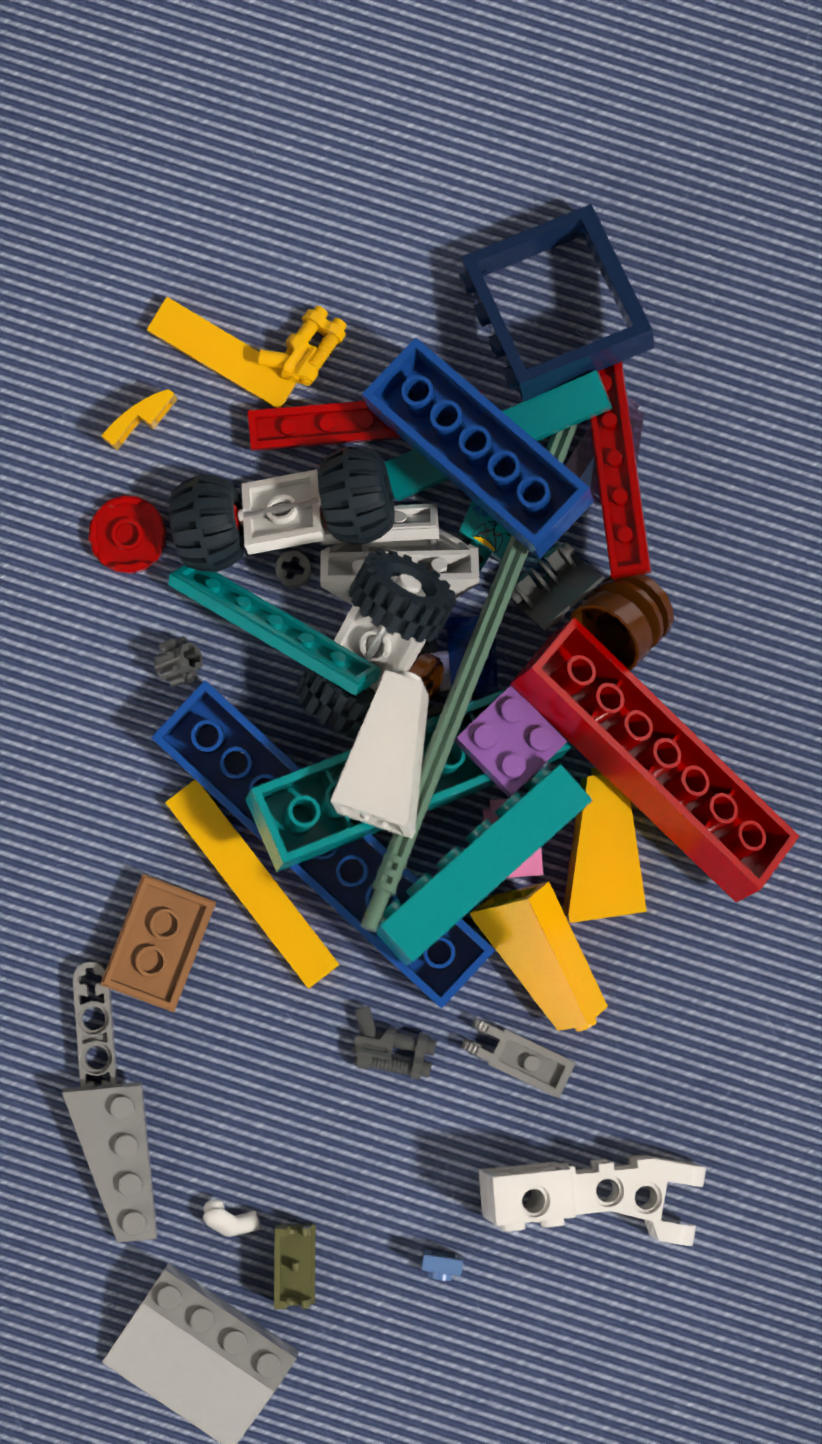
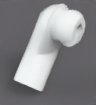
M218 1199L209 1200L203 1207L205 1213L203 1220L206 1225L226 1237L260 1230L257 1211L234 1216L225 1210L223 1202Z

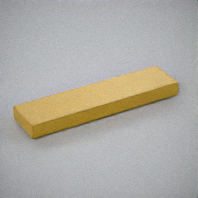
M169 297L165 298L147 328L150 334L274 408H283L297 385L296 382L281 377L283 368L258 365L259 351Z

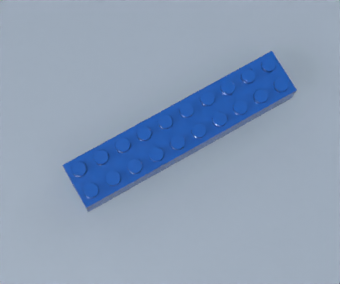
M206 680L201 683L151 737L262 842V837L245 800L252 788L301 770L298 765ZM372 834L290 867L441 1009L496 951L461 918L415 961L405 966L376 932L362 928L361 923L375 891L372 885L383 862L384 854L387 852V848ZM407 867L402 872V878L397 885L395 895L389 897L385 909L396 899L403 905L411 898L406 890L417 882L419 878Z

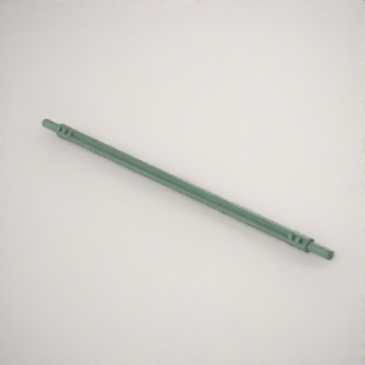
M580 423L550 436L546 450L562 464ZM512 535L422 760L415 833L412 839L397 833L393 834L387 852L382 859L383 862L378 869L377 877L373 882L372 888L375 891L361 923V927L366 930L376 932L389 897L394 896L396 893L397 885L402 878V872L407 865L413 844L529 552Z

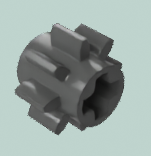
M182 636L159 644L162 653L154 657V666L161 679L170 681L171 687L181 684L185 685L198 680L195 671L203 666V658L200 649L194 643L187 642L186 637Z

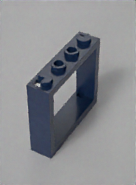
M592 204L461 257L465 272L459 274V277L463 283L467 296L474 294L478 304L473 305L481 327L489 326L492 335L488 337V341L496 359L503 357L507 365L506 368L502 369L506 382L511 389L517 387L523 402L595 370L600 371L655 348L652 327ZM583 236L627 328L526 369L483 276Z

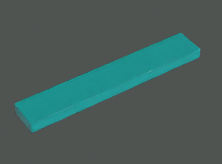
M595 370L502 412L533 439L539 441L613 408L601 377ZM415 449L384 462L394 498L398 501L449 480Z
M186 565L170 573L169 586L356 696L379 680L381 669L221 574L209 571L202 572L189 568Z

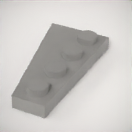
M142 1082L63 1089L62 1095L117 1243L157 1239L158 1233Z

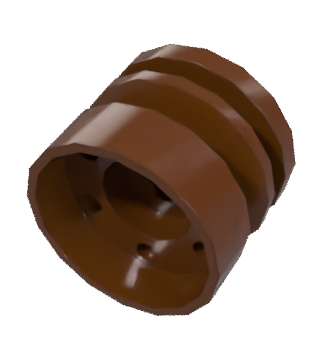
M645 574L612 579L611 575L608 576L595 589L593 594L571 613L570 620L575 617L629 671L635 668L649 653L650 649L657 645L661 638L670 631L674 621L673 607L666 592L655 580Z

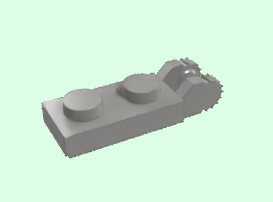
M477 1017L474 1018L472 1026L476 1030L484 1034H490L498 1038L499 1041L493 1053L483 1048L480 1044L464 1039L461 1048L487 1060L488 1065L554 1097L560 1098L576 1062L506 1028L502 1030Z

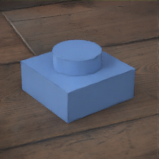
M424 1249L421 1267L422 1271L429 1272V1278L451 1281L452 1275L461 1277L463 1255Z

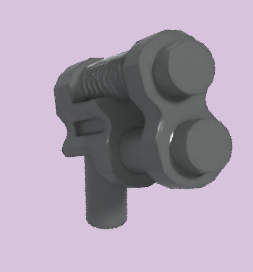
M370 1006L355 1010L361 1033L356 1035L355 1044H353V1053L356 1054L354 1056L355 1066L365 1070L375 1068L376 1070L380 1069V1071L384 1070L391 1073L395 1072V1074L410 1075V1079L420 1080L421 1076L429 1078L432 1062L424 1061L425 1054L434 1056L437 1040L428 1039L429 1034L419 1032L418 1036L396 1032L397 1028L391 1026L384 1033L379 1030L376 1031ZM393 1048L415 1052L413 1062L392 1058Z

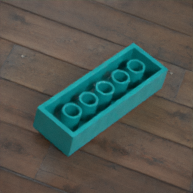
M561 764L553 771L547 766L544 767L524 785L528 790L524 797H521L516 792L495 811V814L499 817L496 822L492 824L486 819L465 838L470 844L462 851L457 845L436 864L440 869L439 873L433 878L428 872L406 890L411 898L403 905L396 899L384 910L380 920L381 924L377 927L376 933L405 966L415 961L593 801Z

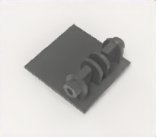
M568 542L561 546L556 544L554 548L543 556L552 567V570L541 559L537 561L546 576L542 578L530 567L528 571L538 583L535 584L532 578L525 572L518 578L511 595V599L515 602L514 605L544 631L562 621L568 610L580 600L589 597L595 591L596 586L604 580L601 574L575 555V550Z

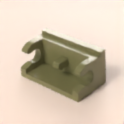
M277 1223L274 1239V1309H286L288 1306H301L302 1309L310 1308L311 1304H315L316 1224Z

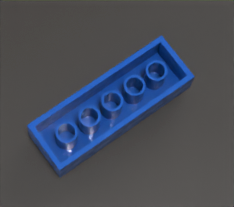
M417 337L362 393L365 403L372 413L539 559L594 502L591 489L587 484Z

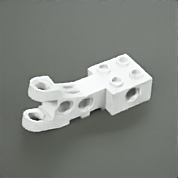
M637 1155L628 1156L629 1164L614 1166V1162H607V1159L590 1160L591 1168L575 1170V1166H569V1163L557 1162L478 1169L482 1217L493 1223L494 1226L501 1227V1231L524 1230L525 1223L528 1222L540 1223L541 1227H557L565 1225L564 1219L576 1218L575 1215L612 1211L644 1219L649 1236L658 1241L693 1246L696 1226L661 1220L668 1181L703 1187L707 1167L654 1156ZM609 1179L612 1183V1192L607 1198L599 1199L596 1193L597 1186L602 1180ZM647 1186L650 1191V1198L646 1204L637 1206L635 1193L640 1187ZM528 1190H531L530 1200L526 1204H522V1197Z

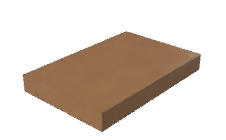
M142 874L100 985L174 1013L216 902Z

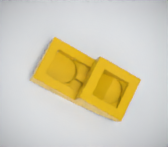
M166 389L143 399L118 417L101 436L118 451L141 420L154 430L178 400L176 395L171 390Z

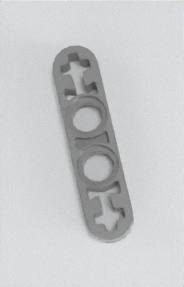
M89 961L77 967L73 974L80 1087L96 1086V1080L88 1082L87 1074L99 1076L107 1072L110 1073V1080L103 1079L102 1085L118 1084L111 989L100 985L99 982L95 984V996L103 993L104 1002L92 1000L83 1004L81 995L90 996L89 985L81 982V976L88 973V968H93L96 975L103 977L106 969L99 962ZM98 1007L104 1012L105 1023L100 1029H90L85 1025L83 1016L88 1008ZM99 1046L106 1050L108 1054L106 1066L96 1069L87 1063L86 1055L91 1047Z

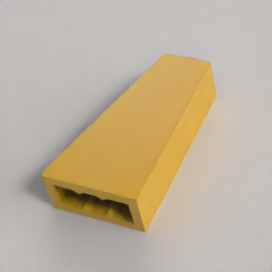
M596 767L591 768L592 776L582 777L580 783L581 788L593 801L579 812L575 819L563 912L568 923L647 912L631 801Z
M549 881L491 895L470 912L473 921L558 1031L575 1028V1031L580 1032L597 1023L596 1017L608 1005Z

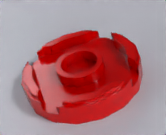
M123 495L108 500L98 509L90 522L88 538L92 552L104 566L117 573L134 574L147 570L159 560L166 547L167 530L163 517L152 504L140 497Z

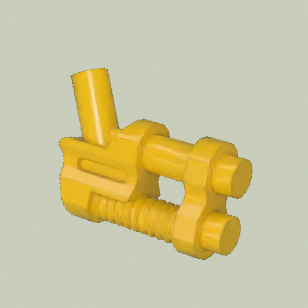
M316 305L313 310L308 309L303 315V324L297 333H291L286 339V352L260 349L258 365L283 368L282 378H288L292 382L309 386L317 378L319 369L323 366L329 354L332 353L331 351L345 338L346 333L344 330L347 325L337 317L332 322L326 319L328 312L323 307ZM316 332L324 336L318 347L309 344V341Z

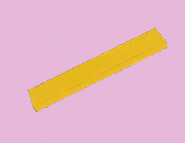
M196 779L165 802L308 989L340 965L205 788Z

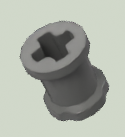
M291 550L283 553L276 562V574L284 586L298 589L309 582L312 569L308 558L303 553ZM294 560H297L304 573L303 575L296 574L293 580L288 579V573L283 568L285 565H292Z

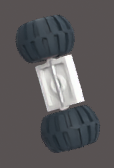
M350 446L335 451L321 462L318 470L242 483L243 509L233 484L227 479L215 475H198L177 486L169 498L170 527L177 553L187 567L202 572H218L226 569L241 559L246 550L248 555L325 541L323 514L331 535L335 539L348 544H368L380 539L391 530L395 518L393 494L384 460L378 452L365 447Z

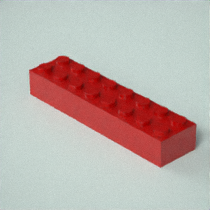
M575 617L551 634L510 683L520 695L736 903L762 889L800 837Z

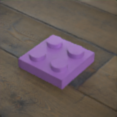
M511 685L454 740L509 798L567 742Z

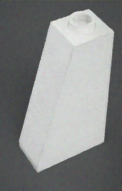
M385 670L330 800L338 814L411 839L416 828L429 699L426 688L419 676L405 670H400L398 674Z

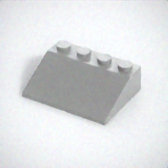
M168 1263L102 1363L221 1444H238L296 1361L298 1350Z

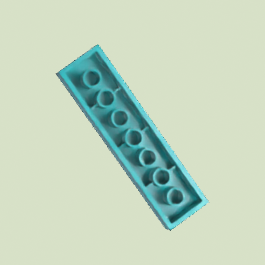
M506 689L469 703L456 737ZM440 715L426 720L423 758ZM560 732L559 734L567 742L545 764L562 758L572 748V744ZM455 742L452 745L426 812L495 785ZM352 750L250 790L245 800L276 872L383 830L382 828L338 814L330 801Z

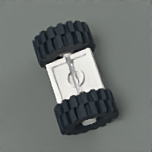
M377 550L376 553L372 551L368 554L349 588V597H352L351 602L353 606L334 641L381 669L379 680L355 696L318 673L306 668L297 685L296 695L299 696L298 701L300 705L307 706L305 711L310 716L316 715L318 717L317 722L323 726L327 723L332 726V731L338 734L340 731L346 732L347 737L355 739L360 732L385 670L397 674L400 670L409 671L426 641L431 642L434 638L438 637L456 605L457 600L454 599L456 596L455 592L449 589L451 585L446 580L439 579L440 574L435 570L430 572L426 569L427 565L420 561L418 564L413 562L410 556L404 554L403 557H400L395 551L389 550L387 554L384 550Z

